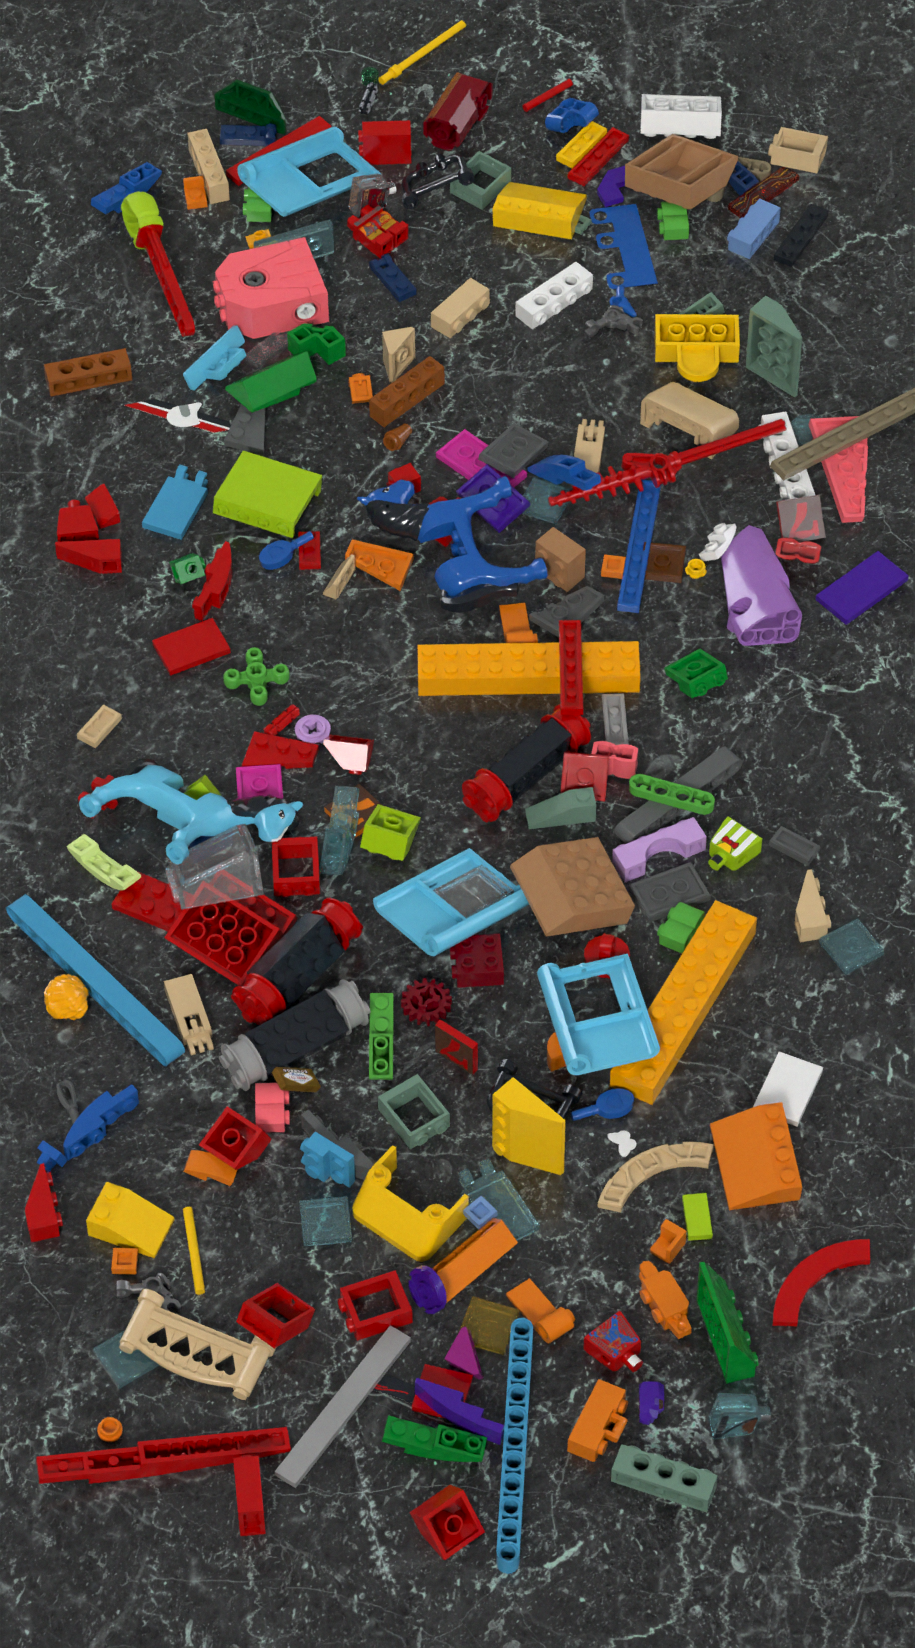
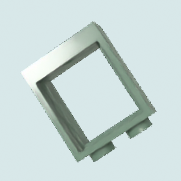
M478 151L466 163L467 167L472 169L474 175L481 170L496 179L486 189L473 183L465 186L460 184L459 180L450 183V193L483 210L511 182V167Z
M418 1074L378 1096V1110L410 1149L417 1145H423L429 1138L436 1134H442L450 1127V1113ZM419 1097L435 1116V1119L410 1132L394 1110Z

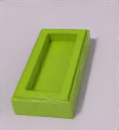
M707 1193L682 1195L688 1241L712 1239L713 1234Z

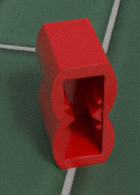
M780 538L777 543L776 555L784 560L798 559L803 563L816 564L819 563L822 547L810 541L799 543L792 538Z

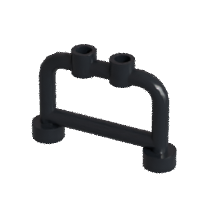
M438 154L435 156L434 162L429 165L420 162L416 165V170L407 174L402 180L404 191L402 196L403 206L406 209H414L419 204L418 196L456 180H459L462 185H470L474 182V173L472 169L467 167L464 157L458 154L447 157ZM458 163L459 171L411 190L410 182L412 180L427 178L430 172L435 170L443 171L449 164Z
M502 1059L497 1067L499 1075L487 1097V1106L493 1112V1094L512 1077L532 1093L560 1103L561 1106L557 1114L565 1119L571 1105L577 1104L580 1101L583 1093L574 1085H566L561 1094L515 1076L518 1066L511 1060Z

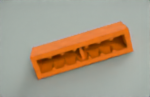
M492 1218L432 1268L444 1284L447 1302L518 1243L501 1219Z

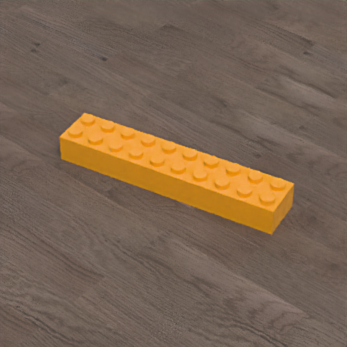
M638 641L581 642L583 693L640 692ZM559 642L418 645V696L560 694Z
M717 900L714 901L648 1009V1014L660 1046L659 1053L650 1059L613 1067L610 1071V1087L629 1090L635 1098L653 1105L756 934L757 917Z

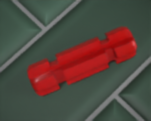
M294 704L286 708V711H283L271 722L272 724L269 723L263 729L264 733L276 736L278 734L277 731L280 732L292 722L291 719L294 720L300 714L299 708Z

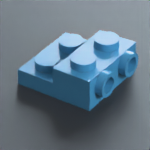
M314 1132L310 1138H306L302 1142L300 1150L304 1152L301 1163L305 1165V1171L309 1176L314 1179L318 1178L323 1182L331 1176L335 1182L343 1183L349 1188L355 1182L353 1154L317 1132Z

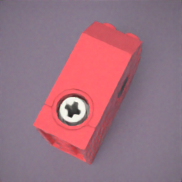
M305 237L289 240V242L285 241L230 253L215 271L216 281H213V288L217 295L214 296L216 308L221 309L219 310L222 322H226L228 330L233 325L239 327L242 335L255 339L291 331L304 323L317 325L329 322L328 292Z

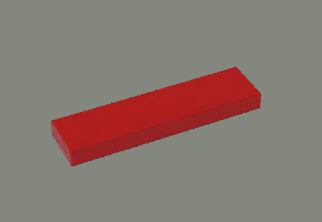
M612 127L568 172V179L585 186L629 141V135Z

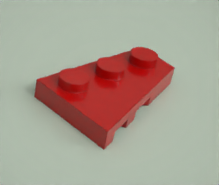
M254 731L242 767L281 764L286 769L313 767L319 745Z

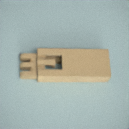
M583 419L582 425L579 424L574 457L584 460L586 469L598 473L600 472L605 437L604 421L599 420L598 427H596L595 420H591L590 425L587 426V419Z
M189 974L164 981L165 992L183 1044L188 1046L190 1055L196 1054L195 1046L198 1047L200 1053L205 1052L203 1044H207L209 1051L213 1050L211 1026L193 975ZM192 1015H195L196 1019L190 1020L192 1029L189 1030L185 1017L189 1016L192 1018Z

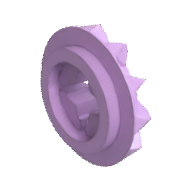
M319 715L304 716L295 725L297 739L313 744L317 742L322 744L331 732L329 722ZM317 726V732L309 734V730H313Z

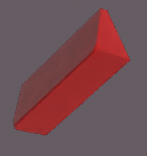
M105 484L100 485L85 497L100 529L120 523L119 511Z

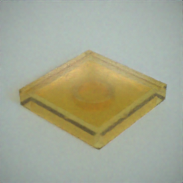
M472 1296L460 1330L463 1327H467L471 1331L475 1347L504 1355L510 1340L511 1325L514 1320L518 1319L519 1310Z

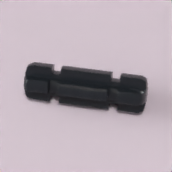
M370 82L367 85L359 106L361 114H369L376 97L375 95L378 92L377 83Z

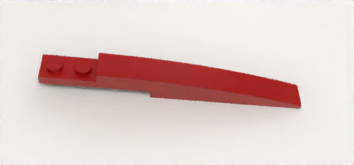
M287 1427L140 1441L137 1443V1447L38 1456L36 1457L39 1484L88 1479L89 1484L230 1464L234 1463L233 1458H238L242 1455H259V1458L290 1452L291 1447Z

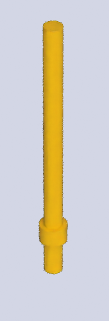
M461 20L398 65L394 64L388 69V72L379 77V82L383 85L390 79L400 76L403 70L465 28V22Z

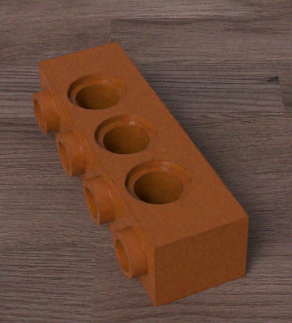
M126 348L44 364L45 379L50 396L132 380L131 364Z
M431 356L423 360L369 399L370 417L381 426L386 427L445 384L444 366Z

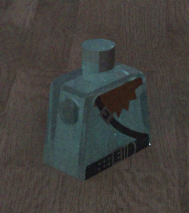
M718 1393L708 1417L713 1439L752 1434L758 1422L770 1421V1407L758 1406L756 1396L753 1394Z

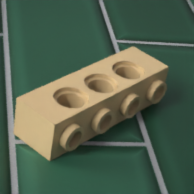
M202 129L189 132V152L198 175L203 176L205 193L209 203L214 204L230 200L228 180L208 130Z

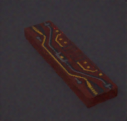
M781 167L729 203L728 210L739 218L745 217L750 206L754 205L759 198L769 202L799 181V175L788 167Z

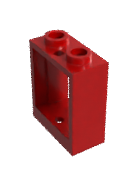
M317 836L281 838L278 841L272 842L274 896L288 897L291 895L310 896L320 894ZM313 857V876L279 878L278 859Z
M396 1270L340 1288V1298L337 1299L341 1313H346L347 1329L349 1333H354L357 1341L383 1333L390 1325L398 1328L413 1323L412 1309ZM388 1289L397 1310L360 1321L351 1300Z
M276 1283L243 1302L236 1322L275 1349L308 1329L315 1309ZM273 1308L290 1321L284 1324L266 1310Z
M242 1455L238 1458H233L240 1536L266 1534L259 1455Z

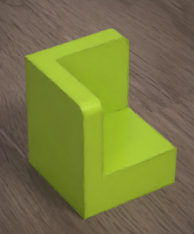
M206 775L188 786L184 792L185 795L195 800L208 793L221 796L220 792Z

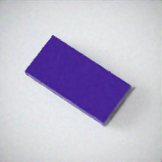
M877 551L818 593L816 601L847 625L907 582L909 575Z

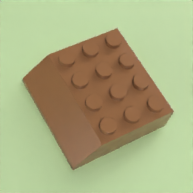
M671 134L625 164V187L648 194L651 197H657L668 203H674L682 206L684 209H692L727 185L738 161V156Z
M598 837L537 846L510 866L546 936L627 924L635 907Z

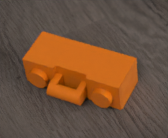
M598 1379L568 1438L567 1452L595 1462L598 1455L603 1456L606 1451L608 1441L605 1439L615 1443L618 1442L628 1422L625 1417L619 1415L625 1413L628 1401L625 1400V1389ZM611 1423H615L612 1431H609Z

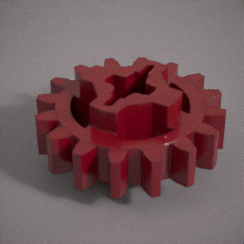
M423 978V983L414 980V986L407 985V992H402L401 1008H403L404 1016L409 1015L410 1022L417 1019V1025H421L422 1021H424L427 1026H430V1021L437 1023L439 1018L446 1019V1012H451L452 996H450L449 988L444 989V983L442 982L436 985L435 979H432L430 983L427 982L426 978Z

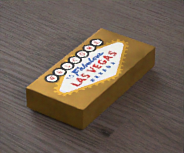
M275 1067L272 1071L281 1090L317 1092L321 1088L312 1069Z

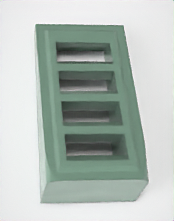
M710 292L679 314H694L697 312L699 315H722L725 311L723 304Z

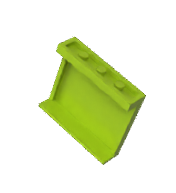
M242 451L214 496L213 513L293 538L295 525L313 495L318 496L321 492L322 475Z

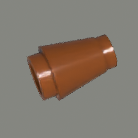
M403 424L386 432L383 438L384 446L390 451L399 450L410 434H412V428L408 424Z

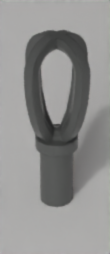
M64 1080L57 1084V1095L74 1124L80 1115L76 1103V1093L73 1083L69 1080ZM63 1086H66L70 1091L72 1097L71 1105L63 1095L61 1090Z

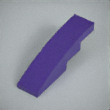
M416 1378L415 1394L431 1409L454 1425L470 1433L487 1437L488 1441L501 1445L504 1438V1425L484 1419L483 1408L464 1403L463 1392Z

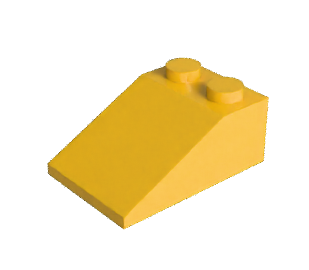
M106 1182L86 1219L88 1236L123 1248H138V1253L155 1258L175 1219L172 1215L131 1190Z

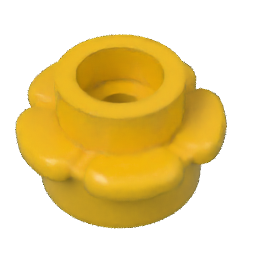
M700 559L690 560L685 568L686 574L694 579L705 576L707 572L705 563Z

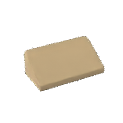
M351 554L341 563L325 588L323 595L334 599L340 596L356 570L355 555Z

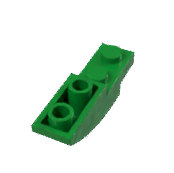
M389 1415L386 1419L382 1442L405 1448L404 1453L454 1462H482L487 1437L439 1424L436 1429Z

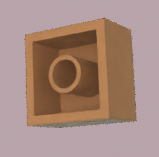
M554 527L536 541L535 559L542 558L547 568V578L557 587H561L568 592L585 577V548Z

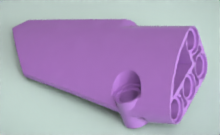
M749 525L734 537L727 550L721 556L729 615L727 629L735 633L740 644L744 646L793 642L799 635L802 612L789 590L788 576L762 529Z

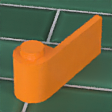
M525 603L499 605L505 643H538L537 633L533 634L529 627Z
M530 1278L506 1293L508 1299L526 1319L531 1321L533 1328L545 1342L551 1343L574 1328L573 1322L575 1318L572 1312L562 1307L556 1309Z

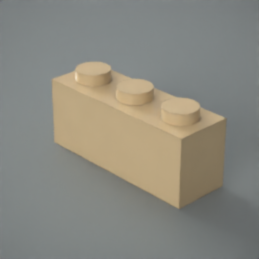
M469 278L431 312V327L449 338L459 333L481 310L488 307L490 303L489 289Z

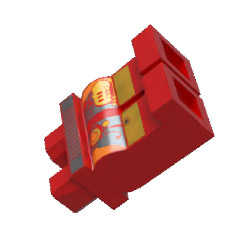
M367 204L361 210L362 218L359 219L352 215L347 220V227L353 231V239L359 241L380 259L382 255L390 253L408 239V224L404 221L399 223L388 212L383 211V208L379 205L372 208Z

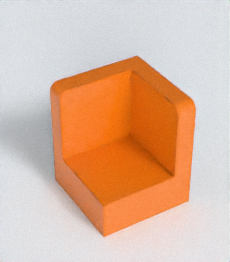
M666 1219L661 1225L660 1237L650 1248V1253L670 1264L686 1244L687 1231Z

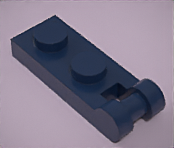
M267 124L266 126L221 125L220 145L268 146L276 141L277 127L274 124Z
M388 253L382 255L381 259L369 261V266L373 273L398 302L416 295V288L396 266Z

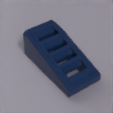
M737 161L734 168L736 172L731 174L728 182L741 197L754 188L759 180Z

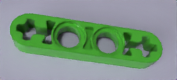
M636 774L630 778L629 791L636 797L703 815L709 814L714 810L715 798L709 792L643 774ZM663 788L667 793L660 795L655 790ZM685 794L689 798L683 801L679 800L677 795Z

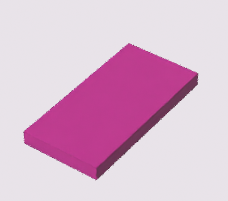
M464 429L436 452V458L469 480L487 465L478 460L479 454L489 445ZM491 467L501 477L506 476L513 488L527 477L525 470H522L515 478H512Z

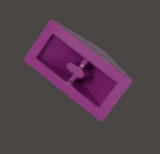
M463 1327L449 1349L445 1360L465 1373L473 1375V1377L479 1380L483 1379L471 1331L467 1327Z

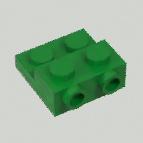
M698 649L664 668L666 675L678 683L680 691L691 698L705 695L709 689L722 686L728 679L725 664L702 649Z

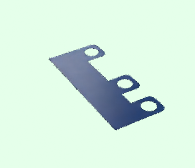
M631 204L590 210L589 214L592 223H613L615 232L597 234V244L601 249L619 247L625 272L610 273L606 276L608 286L611 289H616L619 286L625 288L657 284L637 205ZM602 211L607 214V218L599 221L594 218V214ZM604 236H610L614 241L611 245H604L600 239ZM621 276L624 279V283L614 285L611 282V278Z

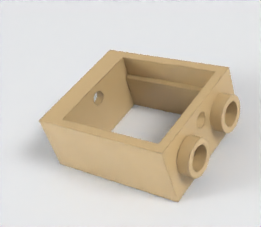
M781 127L779 133L774 135L773 144H770L769 147L770 164L818 173L826 154L828 136Z

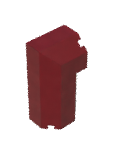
M456 72L423 122V134L426 138L429 136L432 139L431 143L434 147L450 151L455 146L459 147L476 120L482 121L488 112L489 106L486 104L487 100L492 99L493 83Z

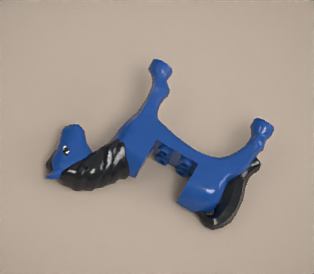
M506 476L497 479L493 487L482 493L461 499L437 501L433 504H408V501L414 494V485L406 480H399L390 486L379 488L368 493L365 497H357V500L365 505L366 513L371 523L391 535L411 538L414 541L419 540L420 543L451 535L453 544L450 545L453 556L458 557L447 560L440 565L435 573L436 582L441 589L440 604L445 610L462 613L483 607L500 597H514L518 595V583L527 584L535 579H546L548 576L546 564L542 558L534 559L529 566L504 568L488 563L476 548L471 526L472 515L478 510L497 506L501 498L511 497V486Z

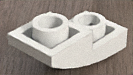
M721 523L713 528L714 531L707 536L710 543L706 544L705 549L699 553L702 561L716 560L723 555L734 537L737 528L735 524L726 525Z

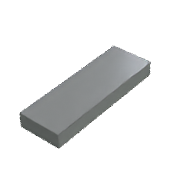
M624 693L602 694L605 741L615 745H629Z

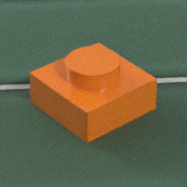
M604 555L601 577L622 579L626 557Z
M113 1248L112 1274H137L138 1248Z

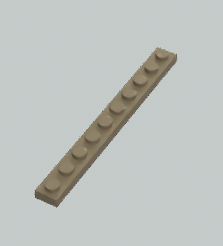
M915 388L780 456L771 462L770 467L784 481L915 413Z

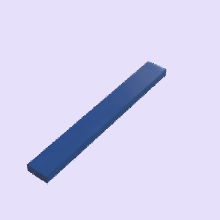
M641 480L644 491L640 492L638 489L617 611L639 613L661 491V484L660 487L656 488L651 480ZM644 542H646L645 550L643 551Z

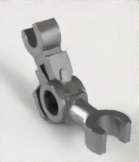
M611 305L602 315V319L587 321L585 325L588 329L584 332L589 337H592L600 328L606 326L607 328L617 327L624 331L628 329L629 332L638 334L643 320L638 317L630 318V316L624 314L622 307Z
M158 1273L156 1277L142 1280V1283L131 1284L126 1280L117 1281V1297L119 1298L128 1297L132 1293H141L143 1289H150L164 1298L161 1306L162 1309L169 1311L168 1308L173 1307L177 1312L181 1311L179 1301L171 1299L173 1295L168 1291L170 1289V1280L162 1273Z

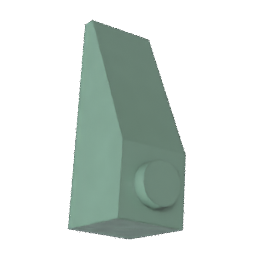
M593 787L569 790L526 808L528 829L595 822L596 801Z

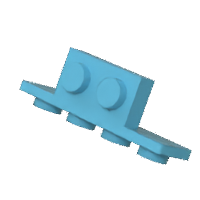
M233 325L183 373L190 390H195L206 379L222 380L226 378L228 373L234 367H237L241 363L240 361L247 356L244 349L239 348L245 343V340L238 326Z

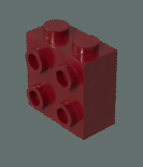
M500 934L473 935L450 947V960H455V965H451L452 979H457V988L504 985Z

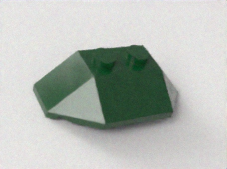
M236 79L214 94L216 110L259 126L274 124L277 127V133L286 134V118L278 99L272 92Z

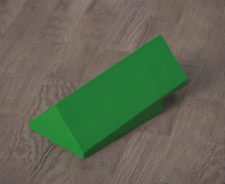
M305 351L291 355L227 385L225 390L253 413L299 395L300 388L315 383L317 378L308 352Z

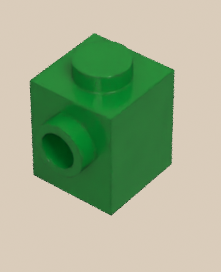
M192 553L169 562L175 582L179 584L205 576L204 569L206 566L204 560L197 554Z

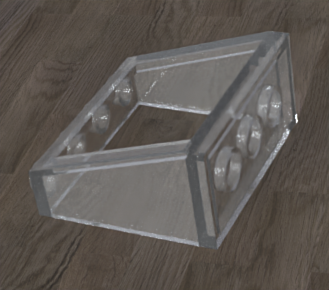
M246 824L236 825L188 849L189 855L181 864H175L168 859L169 867L165 868L166 878L171 888L174 902H179L181 909L264 895L257 850Z

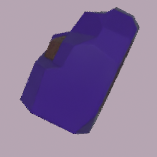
M642 1382L639 1384V1422L650 1425L655 1419H658V1414L664 1410V1385L660 1382Z

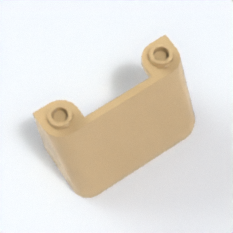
M670 382L646 395L641 402V425L650 428L654 422L659 426L662 421H665L695 436L694 444L696 445L699 443L704 445L731 436L739 428V418L734 410L706 398L679 383ZM716 454L708 456V458L712 459Z

